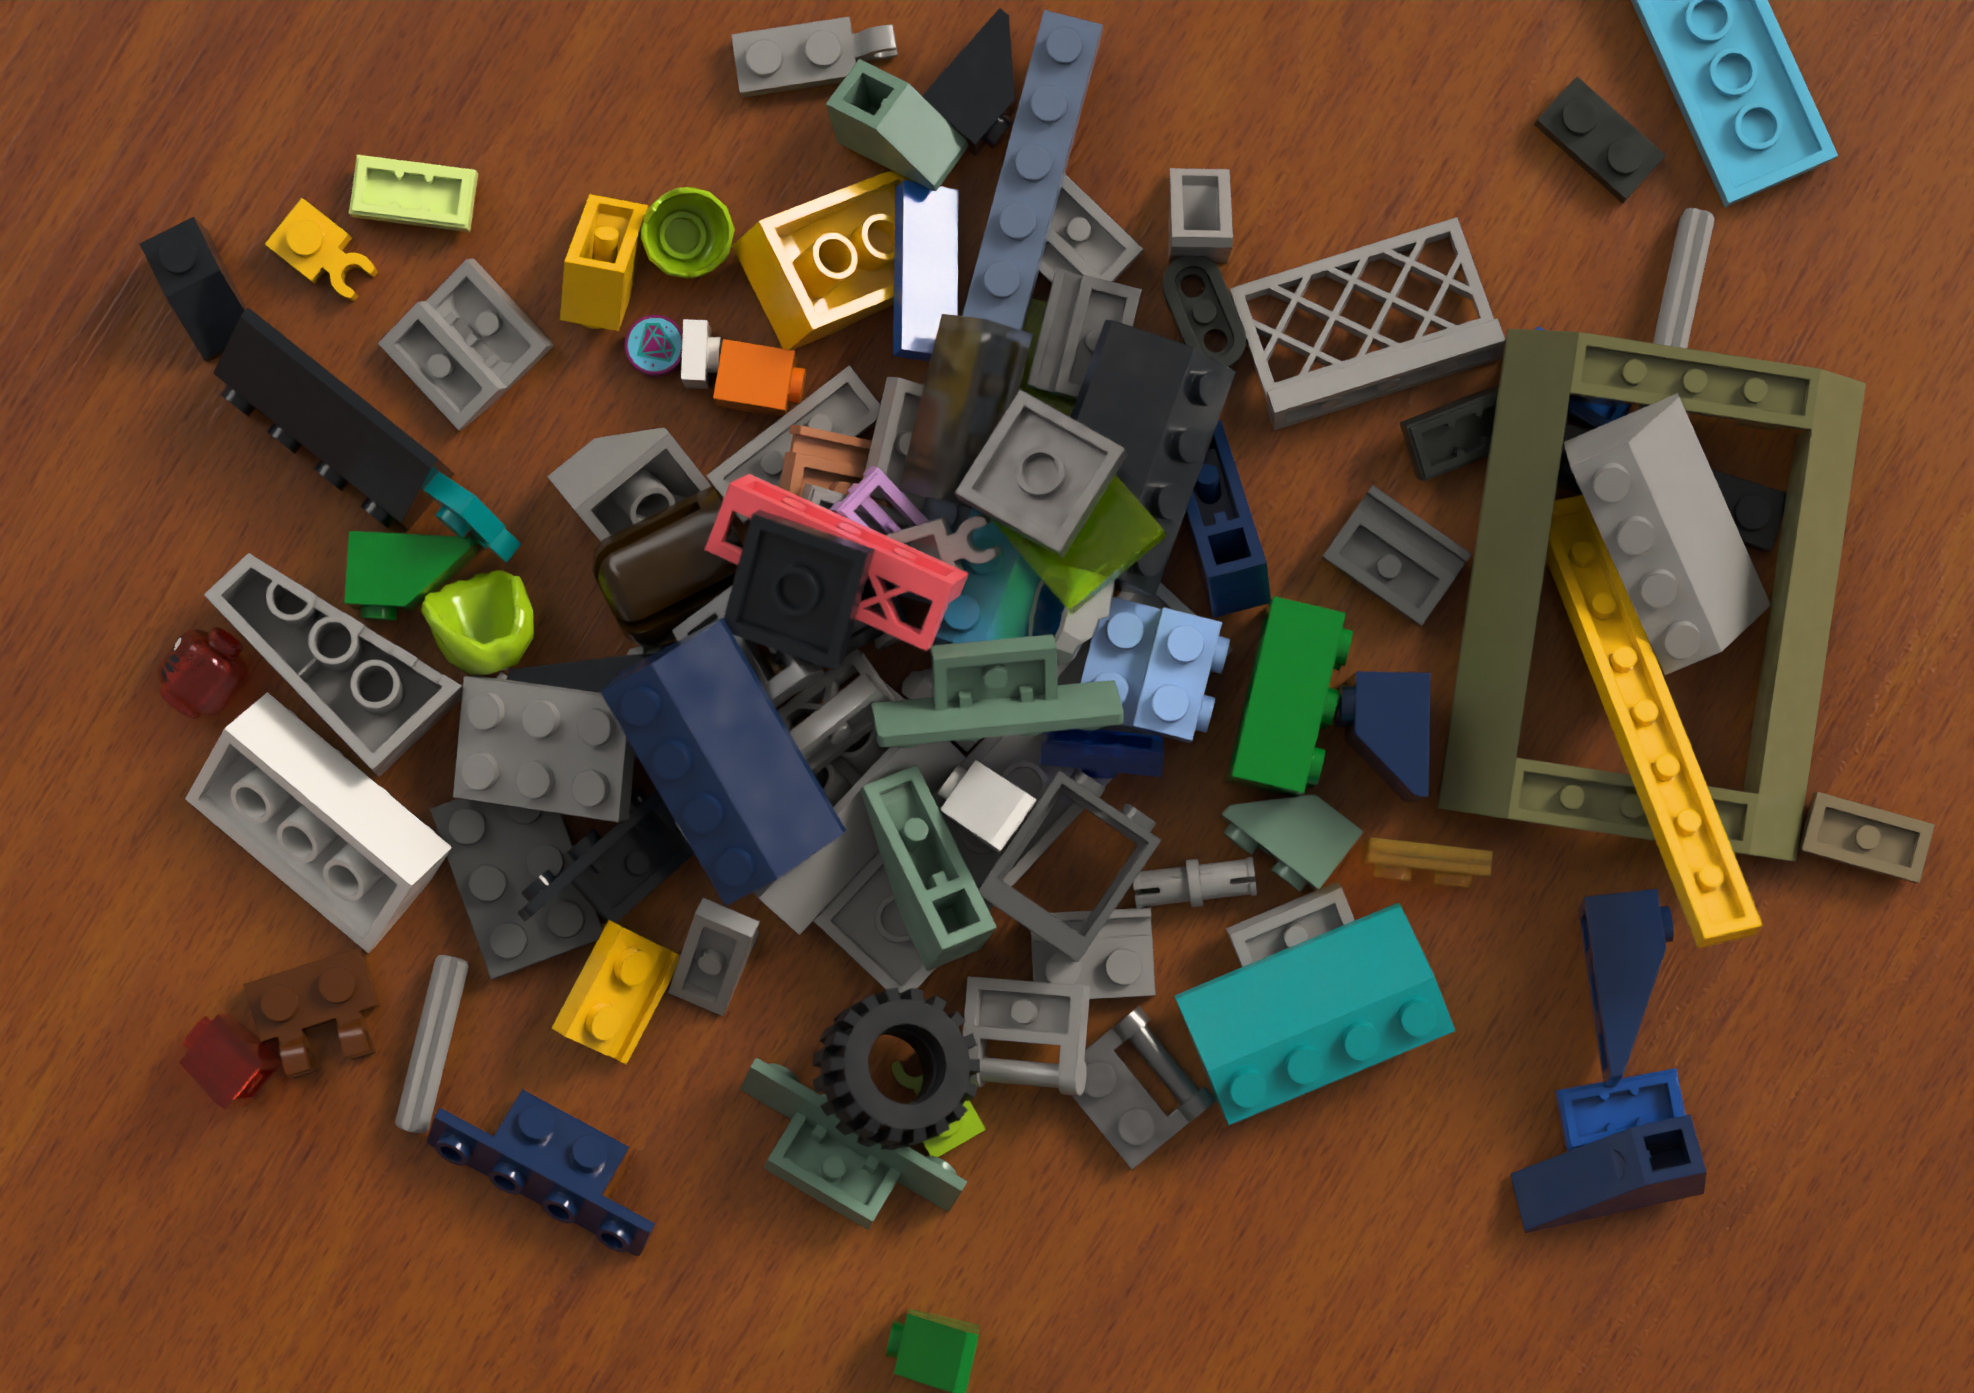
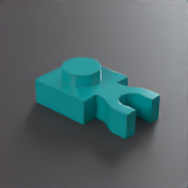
M438 472L424 488V491L441 507L435 514V517L459 537L464 538L469 533L479 545L485 549L487 547L490 548L506 563L521 546V543L505 529L506 526L477 496L441 472Z

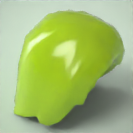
M503 570L475 574L470 580H458L445 585L439 592L428 593L420 609L430 627L436 645L446 660L469 676H486L514 667L519 664L534 638L533 609L524 583L519 576H514Z

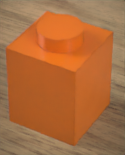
M723 339L713 399L717 407L783 417L789 412L790 403L800 404L802 401L806 369L797 367L798 359L794 350Z

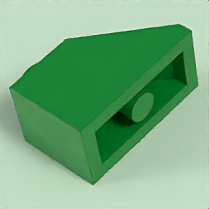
M349 531L344 603L353 609H361L360 619L397 621V611L414 612L422 605L428 593L439 590L477 556L478 543L471 537Z
M908 1309L905 1323L893 1320L885 1356L897 1359L894 1370L896 1375L950 1393H966L979 1338L980 1325Z

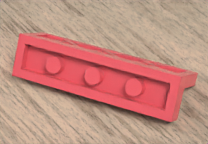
M747 474L729 484L705 547L706 551L738 565L742 548L727 542L726 538L736 512L751 519L752 513L758 510L873 548L875 551L868 575L877 595L860 601L856 619L922 650L927 651L932 647L948 604L961 595L969 573L751 474ZM884 579L898 585V587L888 590ZM911 591L933 601L922 630L900 620L891 597ZM880 602L884 613L870 606Z

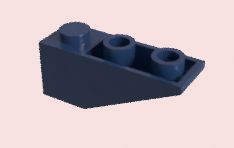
M1690 1114L1625 1129L1510 1173L1524 1232L1529 1233L1704 1194L1706 1168Z

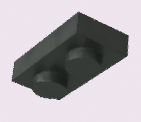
M1577 76L1534 124L1621 203H1624L1666 156Z

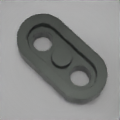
M1181 256L1175 259L1168 266L1164 274L1162 293L1182 343L1200 350L1231 368L1239 361L1246 345V333L1219 268L1212 260L1205 256ZM1187 278H1195L1202 283L1203 292L1197 297H1188L1182 292L1181 283ZM1209 333H1219L1225 338L1226 347L1220 352H1211L1204 345V337Z

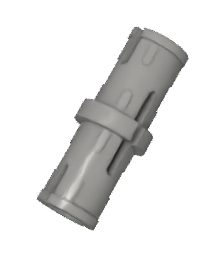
M1253 857L1200 865L1198 859L1186 860V866L1140 871L1133 881L1137 909L1190 901L1191 907L1204 906L1203 900L1257 895Z

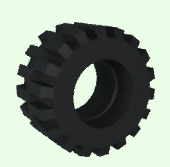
M898 988L884 990L876 995L872 994L839 1013L833 1019L835 1023L826 1028L822 1033L819 1041L824 1046L823 1049L814 1053L812 1065L821 1068V1076L813 1079L815 1093L824 1091L828 1100L821 1104L820 1107L826 1117L835 1113L841 1120L835 1128L845 1136L853 1132L859 1135L856 1143L871 1147L880 1144L881 1150H895L903 1146L910 1147L939 1136L950 1129L949 1124L959 1121L968 1110L963 1106L964 1102L975 1097L978 1085L971 1083L970 1078L972 1075L980 1073V1059L969 1058L968 1049L977 1046L973 1033L965 1037L961 1034L958 1027L965 1020L958 1011L947 1015L943 1011L947 1002L936 995L927 1000L923 999V990L910 988L899 993ZM881 1035H891L904 1040L915 1050L921 1061L923 1069L921 1090L916 1099L910 1104H900L886 1098L878 1091L870 1077L868 1068L869 1052L876 1038Z

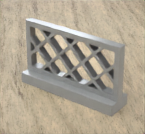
M1458 217L1229 289L1245 329L1246 344L1267 402V412L1274 431L1502 359L1506 341L1498 318L1494 319ZM1449 237L1456 259L1447 276L1417 262L1426 244ZM1413 249L1409 258L1400 254L1401 252ZM1383 258L1403 268L1390 294L1360 280L1369 262ZM1356 267L1352 276L1343 272V270ZM1459 269L1462 272L1465 284L1455 280ZM1410 272L1441 286L1428 312L1398 298ZM1326 276L1346 286L1333 312L1303 298L1312 280ZM1299 285L1295 293L1286 290V288ZM1353 290L1384 304L1371 330L1341 316ZM1448 290L1472 301L1478 319L1455 325L1436 316V313ZM1270 294L1289 303L1278 326L1276 329H1273L1252 319L1247 301ZM1297 308L1327 322L1314 348L1283 334ZM1391 308L1422 322L1414 339L1397 343L1378 334ZM1334 326L1365 340L1357 357L1340 361L1321 352ZM1430 326L1440 330L1425 335ZM1258 334L1270 339L1265 350L1262 348ZM1277 344L1308 358L1298 376L1274 382L1268 361ZM1372 344H1375V345H1377V346L1383 348V349H1380V350H1377V351L1368 353L1369 350H1370V348H1371V346H1372ZM1315 362H1318V363H1320V364L1326 366V367H1323V368H1320V369L1311 371L1312 368H1313V366H1314V364H1315Z

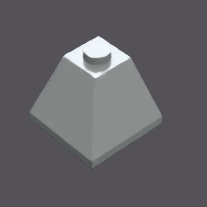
M665 427L594 438L547 476L600 541L699 491L711 487Z

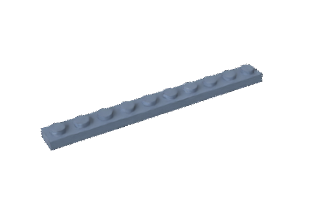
M1044 10L959 326L957 334V359L949 364L943 391L949 392L950 396L923 510H919L928 521L947 516L952 533L957 532L959 526L969 518L972 507L958 500L955 492L994 432L1000 419L1104 29L1102 24ZM910 593L899 594L901 597L927 604H932L933 602L920 595L916 596Z

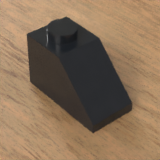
M1001 8L995 12L922 95L967 140V149L975 156L986 144L991 149H995L1010 133L1014 124V120L1011 118V115L1015 112L1009 15Z
M192 217L140 243V246L168 302L201 356L207 362L223 354L240 316L247 308L208 230L195 217Z

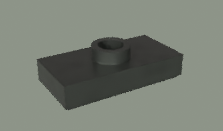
M1499 384L1400 422L1417 479L1424 482L1489 456Z

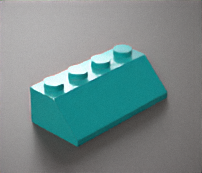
M1395 903L1174 995L1213 1095L1229 1125L1455 1031L1436 978L1399 903Z

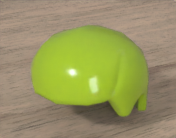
M695 187L675 188L654 201L643 216L641 241L647 257L667 276L687 279L704 276L721 265L730 254L735 228L728 208L709 191Z

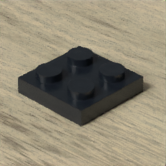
M758 510L752 513L724 620L731 633L735 636L836 670L843 665L875 549Z

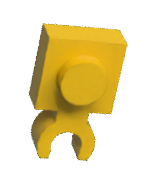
M303 198L300 199L265 243L271 251L313 284H316L325 272L329 273L333 288L349 301L355 302L359 296L350 287L346 286L345 276L348 271L353 268H361L373 278L378 273L373 263L364 255L359 253L345 254L343 249L351 241L352 237Z

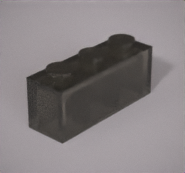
M941 314L899 485L901 492L946 505L976 510L958 500L955 492L1018 394L1032 333L987 319Z

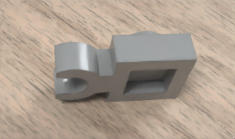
M985 514L976 515L965 520L955 533H952L946 516L886 535L963 570L960 560L962 558L969 562L980 564L988 562L1002 553L1000 546L980 549L973 542L974 530L992 522V519Z

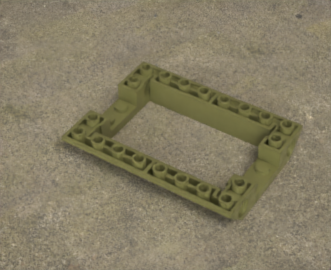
M1507 329L1437 808L1656 841L1629 774L1517 758L1570 395L1582 397V402L1610 407L1631 404L1646 407L1678 393L1686 413L1736 420V426L1768 431L1776 429L1806 430L1796 434L1794 440L1743 791L1707 786L1734 853L1796 862L1866 383L1819 368L1583 332Z

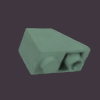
M858 59L826 103L837 143L934 192L938 190L968 148L967 140L909 83L861 59Z
M1316 794L1229 805L1220 815V818L1229 824L1223 832L1227 838L1250 855L1257 848L1277 861L1271 871L1298 892H1301L1305 885H1308L1314 891L1319 890L1364 832Z

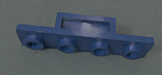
M523 1089L494 1136L442 1108H439L436 1113L427 1142L436 1149L443 1159L459 1166L468 1165L488 1176L490 1181L500 1190L514 1195L520 1193L542 1205L544 1211L552 1218L563 1223H575L596 1234L597 1239L611 1250L617 1252L627 1251L635 1256L641 1255L655 1223L603 1196L624 1160L629 1146Z

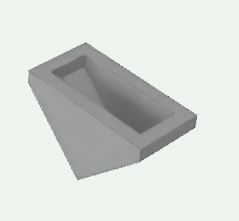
M1170 168L1168 262H1173L1181 256H1205L1213 262L1228 263L1233 246L1230 169Z

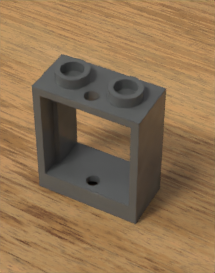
M1075 768L1070 777L1061 771L1055 775L978 890L983 899L1074 961L1079 962L1161 839L1150 833L1156 825L1152 819L1128 803L1124 805L1121 811H1118L1100 799L1105 788ZM1062 794L1136 844V847L1078 932L1003 882Z

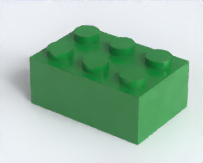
M1273 596L1265 609L1225 782L1286 797L1301 796L1304 794L1306 787L1313 788V785L1318 784L1324 762L1325 749L1316 748V740L1319 728L1326 729L1327 725L1331 726L1339 696V690L1329 688L1333 669L1340 671L1341 665L1345 666L1353 635V630L1343 628L1346 613Z

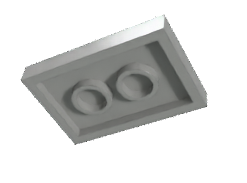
M477 675L464 676L453 797L614 822L629 820L635 751L601 693Z

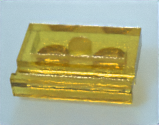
M1370 837L1363 840L1361 865L1375 866L1374 877L1410 881L1411 870L1435 873L1434 884L1471 888L1472 877L1483 878L1491 876L1493 851Z

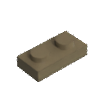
M1814 792L1798 851L1915 884L1920 883L1935 824L1828 794Z

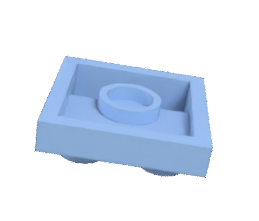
M1113 597L1109 616L1099 620L1095 635L1091 639L1080 683L1115 680L1124 711V722L1119 726L1191 743L1195 730L1207 732L1215 697L1204 695L1210 671L1222 673L1230 638L1219 636L1222 622L1164 607L1158 609Z

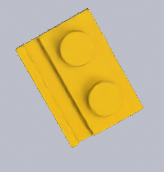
M608 920L552 1029L569 1039L627 1065L675 973L680 955Z

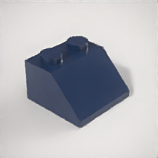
M1356 671L1346 680V686L1340 687L1334 714L1335 726H1345V741L1404 802H1417L1428 797L1430 673Z

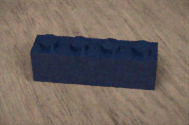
M723 617L621 671L600 691L725 906L779 879L846 832L840 818Z

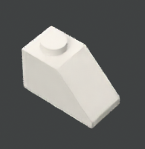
M977 760L974 761L968 771L958 764L938 792V795L946 800L940 812L998 854L1002 853L1036 804V799Z

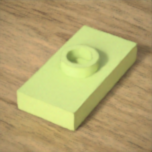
M357 155L349 214L354 218L470 232L478 173L473 169Z

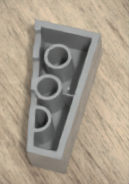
M250 553L242 558L204 594L378 777L462 700V685L439 673L401 647L394 645L361 622L317 597L316 594Z

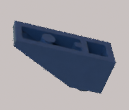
M1218 420L1184 515L1198 571L1213 618L1269 604L1271 601L1267 562L1222 420Z
M1658 889L1585 896L1578 909L1604 1088L1617 1086L1624 1075L1666 951V943L1673 942L1674 929L1669 906H1660Z

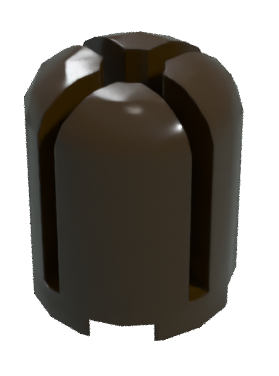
M713 486L699 491L603 539L594 549L592 566L594 577L624 636L641 647H658L676 638L672 631L674 628L733 585L738 565L705 550L722 505ZM731 525L726 541L743 549L742 542L733 525Z

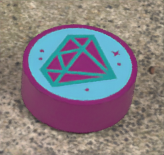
M649 315L642 317L627 332L625 338L626 355L633 367L640 373L649 377L667 376L677 370L682 364L683 333L673 320L665 316Z

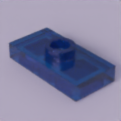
M1069 729L1043 732L1039 764L1081 768V772L1087 776L1101 779L1114 778L1118 775V772L1162 777L1164 738L1157 735L1100 729L1091 731Z

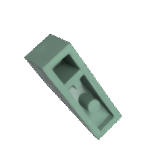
M912 766L862 786L860 791L900 917L926 970L930 971L980 950L997 927L918 766Z

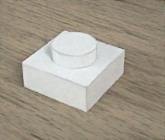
M683 319L681 380L685 388L709 389L710 373L718 372L722 340L721 337H711L712 329L708 320Z

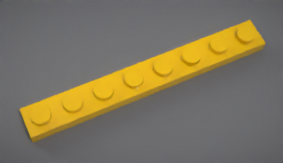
M1583 495L1555 500L1546 560L1697 948L1753 936L1761 928L1762 923L1649 639Z

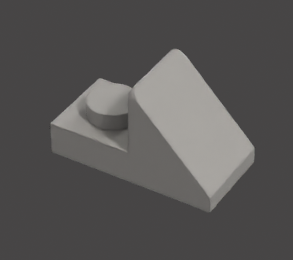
M703 898L694 915L668 993L724 1016L758 938L759 930L757 927L759 921Z

